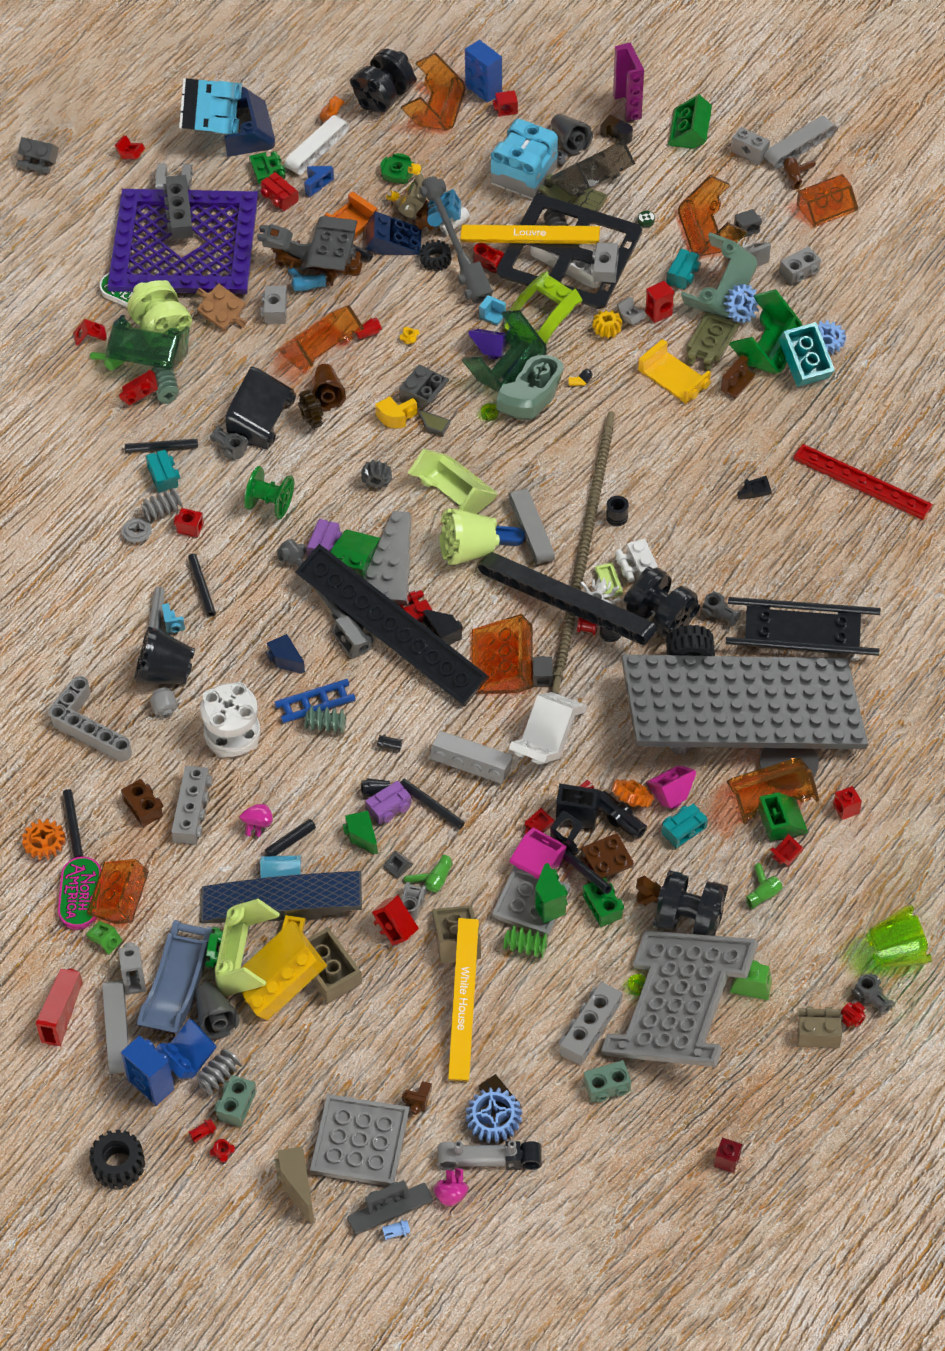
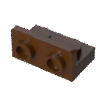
M741 355L722 376L721 391L733 398H737L755 378V374L748 370V357Z

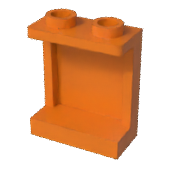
M352 191L348 194V203L334 214L330 215L327 212L324 216L357 220L355 239L366 230V223L375 211L378 212L377 207Z

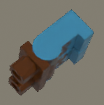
M454 189L449 190L443 194L441 200L449 219L453 218L456 221L461 219V200ZM426 200L416 214L415 223L419 230L428 227L430 231L443 222L434 201L428 202Z

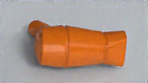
M333 96L319 114L320 120L325 123L331 116L337 115L340 108L344 105V100Z

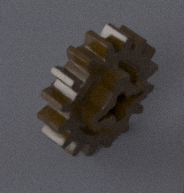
M308 389L300 392L298 406L303 420L305 419L314 429L322 426L323 418L321 416L324 413L319 399H316Z

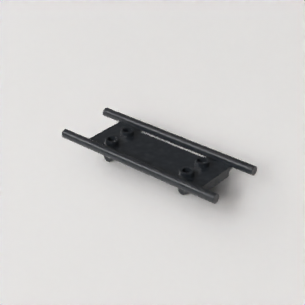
M728 597V604L745 605L747 610L745 638L726 637V645L879 656L880 648L860 647L861 614L880 615L881 608ZM770 607H772V608H786V609H799V610H813V611L838 612V614L814 613V612H800V611H787V610H773V609H770Z

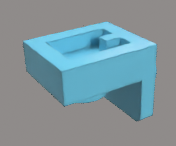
M169 603L162 604L166 632L177 633L184 631V618L175 617L174 610L170 611Z

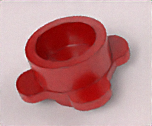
M218 1139L213 1148L210 1149V1155L219 1158L220 1162H227L229 1155L235 1152V1146L230 1145L225 1139Z

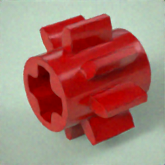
M859 1002L847 1003L840 1012L843 1018L841 1021L848 1028L853 1025L855 1027L860 1026L866 1018L864 1014L865 1007Z

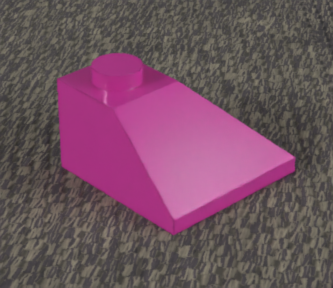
M677 765L646 781V784L662 806L674 809L679 807L681 802L687 800L696 771Z

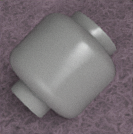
M159 688L153 691V695L150 697L153 712L156 715H162L163 718L172 716L173 711L178 707L173 691L167 688Z

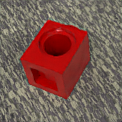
M515 90L495 93L493 109L497 110L498 117L518 114V100Z
M181 508L179 514H176L174 519L177 533L198 538L204 525L203 513Z
M853 786L835 792L833 806L842 820L860 814L862 800Z

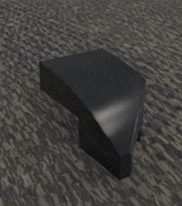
M767 476L750 481L746 479L745 485L741 491H738L737 496L738 499H750L772 494Z

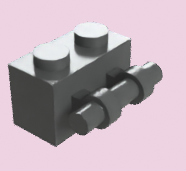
M21 137L17 153L25 157V160H18L17 167H22L23 170L27 171L29 169L35 170L40 174H49L51 168L46 166V162L56 163L59 148L51 143ZM32 159L38 160L39 163H32Z

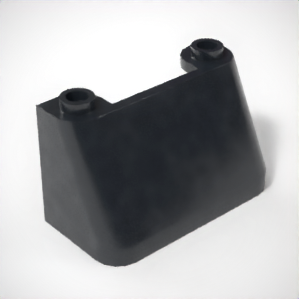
M251 366L227 411V434L237 433L240 436L243 435L248 440L249 445L268 450L271 443L273 444L276 439L274 426L284 406H290L291 403L295 402L296 393H294V389L259 368Z

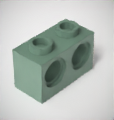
M623 1060L584 1071L583 1082L591 1103L596 1101L603 1102L609 1097L616 1095L624 1096L631 1091L632 1081ZM617 1078H618V1079H621L622 1081H621V1082H615L614 1079H617ZM599 1084L603 1087L595 1088L594 1085Z
M232 1075L229 1082L226 1081L224 1084L222 1099H218L215 1105L218 1120L242 1127L257 1092L256 1083ZM236 1090H243L241 1093H234ZM228 1108H235L234 1111H226Z

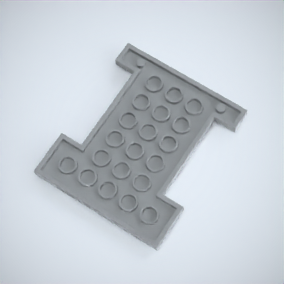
M645 931L633 966L635 969L649 970L626 1035L607 1034L601 1049L602 1054L612 1057L717 1067L722 1047L720 1044L705 1043L727 978H747L758 947L757 940Z

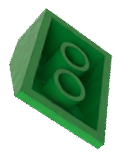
M346 529L333 546L331 553L364 578L381 538Z

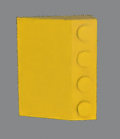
M292 920L241 967L247 968L266 981V986L242 992L254 1013L268 1021L328 965Z

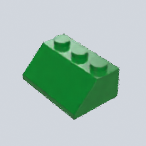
M700 94L674 108L668 145L694 149L706 142L712 105Z

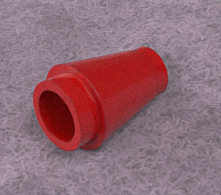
M376 317L370 318L356 329L355 333L359 339L379 334L382 327Z

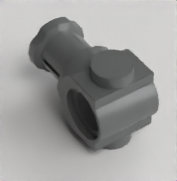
M217 427L210 436L211 441L221 445L225 457L233 461L242 458L247 450L248 440L243 435L240 436L237 433L227 434L221 427Z
M713 591L706 595L703 609L700 611L702 616L711 620L722 618L728 621L729 625L734 626L739 620L741 612L729 608L728 603L724 601V596L718 592Z
M872 973L862 975L858 983L855 984V989L851 991L852 995L858 1001L868 1004L872 1003L879 1010L880 1015H885L894 1006V1002L882 993L883 989L879 986L881 981L878 976Z

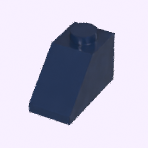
M287 634L267 642V651L265 652L269 662L273 661L276 668L301 674L305 672L304 660Z

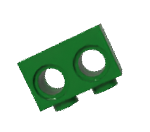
M591 882L583 886L582 896L599 926L603 927L622 919L624 905L620 898L617 899L615 896L613 885L609 883L612 886V890L610 893L605 894Z

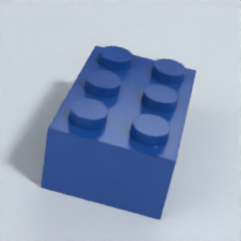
M479 39L465 49V86L488 103L495 98V93L502 92V56Z
M139 1035L121 1051L127 1080L155 1106L174 1091V1079L169 1066L170 1060L163 1052L159 1053L156 1051L155 1046L150 1040H144Z

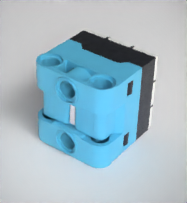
M183 78L179 128L213 131L214 133L223 134L238 133L239 119L236 118L237 101L241 99L242 83Z

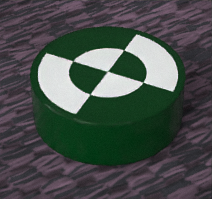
M651 211L639 213L638 224L640 226L651 227L654 225V213Z

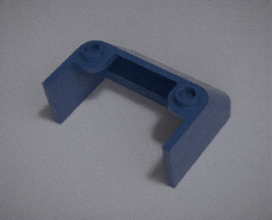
M242 87L241 99L237 101V109L249 107L252 121L245 122L240 126L241 133L225 135L227 157L271 150L275 147V136L266 102L245 87Z

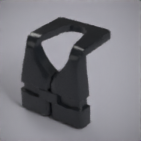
M562 811L550 827V837L566 845L567 849L572 853L578 854L580 850L573 840L584 824L569 813ZM565 820H571L574 823L568 838L556 830Z

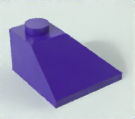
M476 328L469 330V336L480 351L488 355V358L498 359V357L504 355L509 333Z

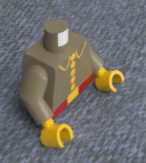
M411 163L412 167H408V173L415 174V179L400 197L399 192L390 190L391 196L386 195V199L394 201V205L399 212L409 218H413L427 198V196H421L419 189L422 186L421 183L425 180L423 175L420 174L421 166Z

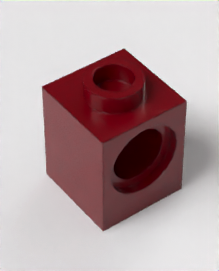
M722 1137L715 1156L714 1167L735 1173L741 1156L742 1144Z

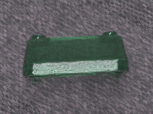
M520 310L503 311L501 313L510 325V329L506 333V341L510 349L492 370L481 357L462 359V362L477 381L499 392L503 384L515 382L528 359L534 356L545 355L547 352L546 344Z
M121 315L113 322L106 347V357L166 369L174 368L188 354L190 327L186 326L182 331L176 328H169L164 333L132 328L131 323L125 319V315Z

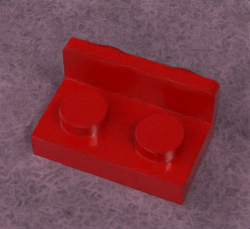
M149 370L123 385V392L119 394V398L130 406L156 391L158 386L155 373Z

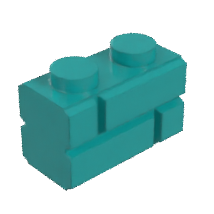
M680 249L667 272L666 283L684 290L688 284H692L695 276L694 273L698 272L701 267L699 254Z
M166 450L146 455V464L157 492L161 493L171 488H178L180 474L178 469L173 468L175 463L172 455L168 456Z
M693 803L688 807L683 806L680 808L675 816H668L662 822L661 833L677 849L705 830L708 819Z

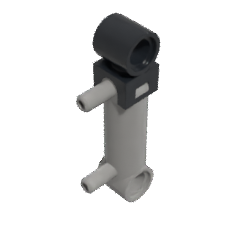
M513 1140L505 1141V1145H463L461 1141H456L455 1143L442 1142L437 1146V1166L442 1170H454L458 1167L506 1166V1170H521V1167L527 1170H535L542 1166V1146L535 1141L524 1142L520 1146V1141Z

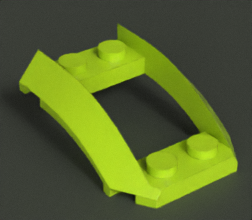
M548 271L543 272L514 302L505 317L503 331L509 333L511 337L530 349L537 347L538 344H547L556 328L573 311V308L582 302V298L576 288L572 291L549 276ZM537 290L559 304L544 322L539 332L516 317L523 305Z

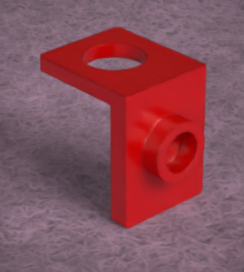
M86 319L73 332L76 345H79L87 335L103 341L107 339L105 326Z

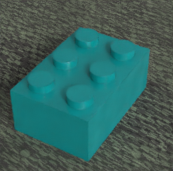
M816 322L783 331L778 340L797 387L831 377L835 369Z

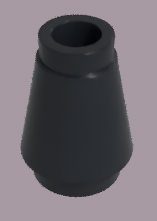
M371 778L361 780L362 796L372 797L388 787L390 781Z

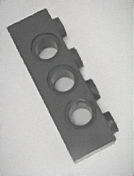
M186 175L166 177V184H163L164 194L168 195V197H164L165 207H169L166 210L167 220H170L167 223L168 233H172L173 240L193 238Z

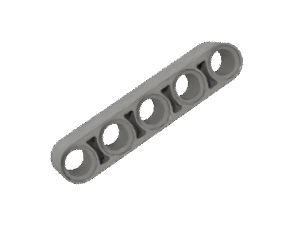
M821 116L770 147L764 154V159L776 169L783 167V162L787 158L793 157L796 159L831 137L835 133L837 126L825 116Z
M525 488L509 492L510 504L520 528L525 532V540L535 564L538 565L555 560L552 545L529 490Z
M123 980L102 982L109 1073L125 1072L121 1051L129 1045Z

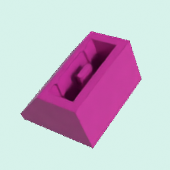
M532 828L524 835L509 862L518 869L524 870L539 879L544 864L549 863L551 869H556L560 866L567 846Z

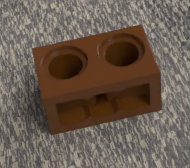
M139 779L121 789L124 803L142 827L163 817L162 808L164 806L158 797H154L153 790L148 783L145 785L143 780Z

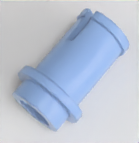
M401 1219V1222L382 1226L385 1240L400 1235L407 1236L410 1233L408 1221Z

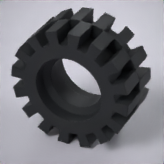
M438 239L437 242L431 240V243L427 241L426 245L423 244L419 250L420 261L425 269L428 267V270L434 269L437 272V269L442 271V267L446 269L448 268L447 265L451 264L450 247L448 244H445V241L441 243ZM431 254H441L439 257H430Z

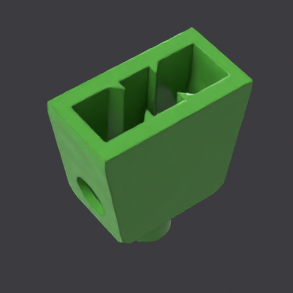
M753 960L747 978L733 977L730 993L769 1000L772 985L770 967Z

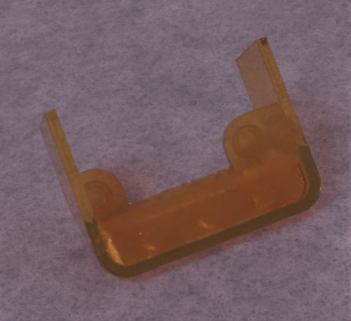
M435 52L415 63L426 74L424 85L431 92L429 102L427 103L422 97H419L402 105L401 109L419 127L447 131L455 125L466 86L464 81Z
M709 175L678 207V215L691 252L697 253L699 256L722 253L720 248L711 245L708 237L709 232L736 243L748 234L746 230L728 222L718 230L714 215L721 207L719 196L730 187V184L712 175Z
M347 305L323 316L278 349L299 370L304 369L307 371L314 366L313 362L316 358L339 342L344 341L346 343L354 338L353 334L362 331L364 327L350 305Z
M801 758L790 759L727 780V786L738 817L744 825L748 824L747 820L753 818L754 814L757 813L760 796L779 792L794 797L800 802L808 801L811 797L816 802L820 801L812 771Z

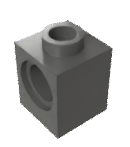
M754 209L735 215L734 228L741 238L760 232L762 219L760 215L756 214Z
M533 657V687H552V657Z

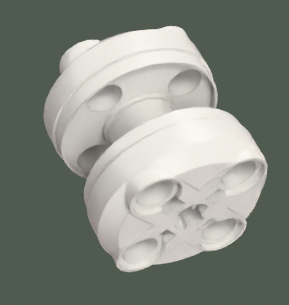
M242 682L221 684L205 691L200 711L204 723V737L209 748L221 758L240 756L250 750H254L258 746L261 733L260 723L257 718V701L254 694Z

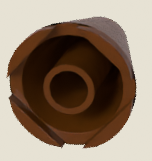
M319 365L316 368L310 392L313 393L316 399H319L322 411H331V408L336 407L337 409L343 405L346 399V391L331 365Z

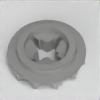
M134 518L124 524L122 534L127 542L131 541L134 544L136 542L143 543V540H149L152 528L147 520ZM139 527L140 532H138V534L135 535L134 532H136V530H138Z

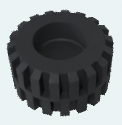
M699 625L679 626V628L673 629L666 636L667 655L715 656L713 633L706 629V627H700Z
M110 1130L107 1131L105 1136L101 1134L99 1136L100 1140L93 1142L94 1147L90 1148L89 1156L96 1180L98 1182L101 1181V1184L105 1187L109 1185L110 1189H114L115 1186H118L119 1189H123L124 1185L131 1186V1182H137L139 1180L138 1175H142L144 1172L145 1157L140 1141H137L134 1134L130 1136L128 1131L121 1133V1130H116V1133H112ZM116 1153H123L129 1156L123 1164L118 1166L106 1163L107 1159Z

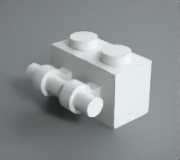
M645 538L627 543V554H623L621 549L615 551L616 561L618 565H621V572L628 582H633L635 580L634 576L638 579L648 566L658 568Z

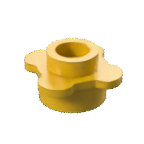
M404 327L403 333L399 338L406 344H413L416 342L420 332L418 329L414 330Z

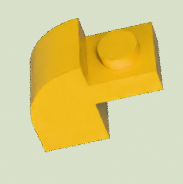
M390 396L375 404L376 416L389 428L398 429L406 427V420L418 414L417 402L414 398L397 405Z

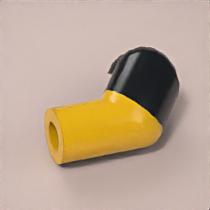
M584 369L578 377H569V386L586 385L592 378V371Z

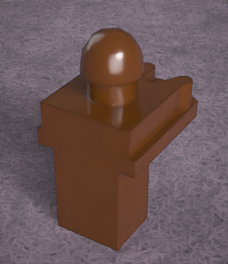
M645 875L638 878L636 883V889L639 890L637 902L644 906L652 902L658 903L661 886L657 882L651 881Z
M422 1081L418 1092L403 1091L402 1100L407 1107H410L413 1115L419 1114L420 1111L425 1112L432 1091V1083Z

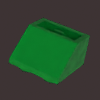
M779 792L759 797L758 811L770 842L785 839L788 834L794 837L808 833L796 798Z
M549 863L544 864L535 887V909L544 924L566 915V906L568 905L566 900L568 891L564 884H560L557 871L554 868L551 869Z

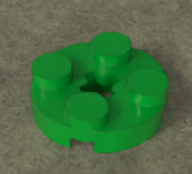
M401 153L392 154V157L389 158L385 157L380 165L382 178L385 181L406 184L408 179L413 176V174L408 173V167H412L411 163L414 164V162L411 161L409 156Z
M212 927L213 933H210L206 954V956H209L208 960L210 961H206V967L215 968L217 964L219 946L221 945L223 931L219 927Z

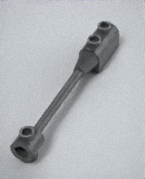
M436 176L425 179L421 183L422 186L419 187L421 196H427V199L434 201L458 254L460 267L458 281L460 285L465 284L467 288L464 290L467 300L471 299L473 303L483 302L487 295L492 297L493 290L480 261L472 263L463 251L441 200L444 192H446L445 182L442 178L438 179Z
M294 539L284 541L277 549V557L280 562L287 561L289 565H297L298 567L303 563L302 559L306 553L305 546L297 544ZM317 591L331 610L335 620L332 634L349 657L354 658L367 653L373 644L372 635L370 633L365 634L362 625Z

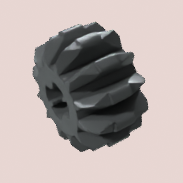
M372 459L371 462H366L361 469L362 482L366 483V487L372 486L373 489L375 487L379 489L387 487L392 480L391 467L387 466V462L382 463L380 460L374 461Z

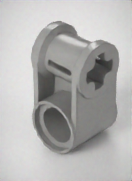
M406 882L401 900L407 909L411 908L408 911L415 921L425 900L427 886L419 887Z

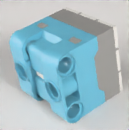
M515 119L507 130V137L504 142H499L491 152V184L533 200L540 193L538 191L540 186H545L547 183L546 177L548 174L553 175L557 169V134L525 120Z

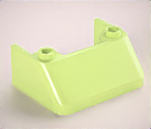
M423 449L408 471L409 475L421 478V483L425 486L430 487L432 485L440 489L459 504L458 508L462 511L478 514L493 502L498 495L495 490L459 462L443 453Z
M260 899L235 905L227 911L215 967L216 987L224 996L266 986V981L247 968H241L249 926L278 918L280 915Z

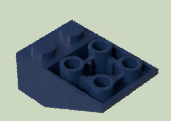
M375 211L366 223L365 249L380 255H420L422 229L419 230L415 225Z

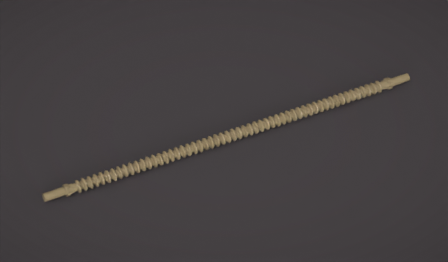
M612 411L608 412L606 425L603 426L604 432L600 439L596 467L571 586L582 590L580 582L584 581L587 556L590 551L594 522L596 521L595 518L599 505L598 501L601 496L604 472L606 471L605 468L611 446V434L613 433L615 413ZM565 612V620L563 621V629L561 630L562 633L554 665L555 672L553 673L554 680L551 692L559 694L560 684L564 678L563 671L566 669L565 666L567 665L566 661L568 660L567 657L573 634L572 630L576 620V616Z

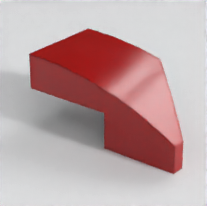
M540 808L528 820H525V834L532 828L544 833L555 821Z

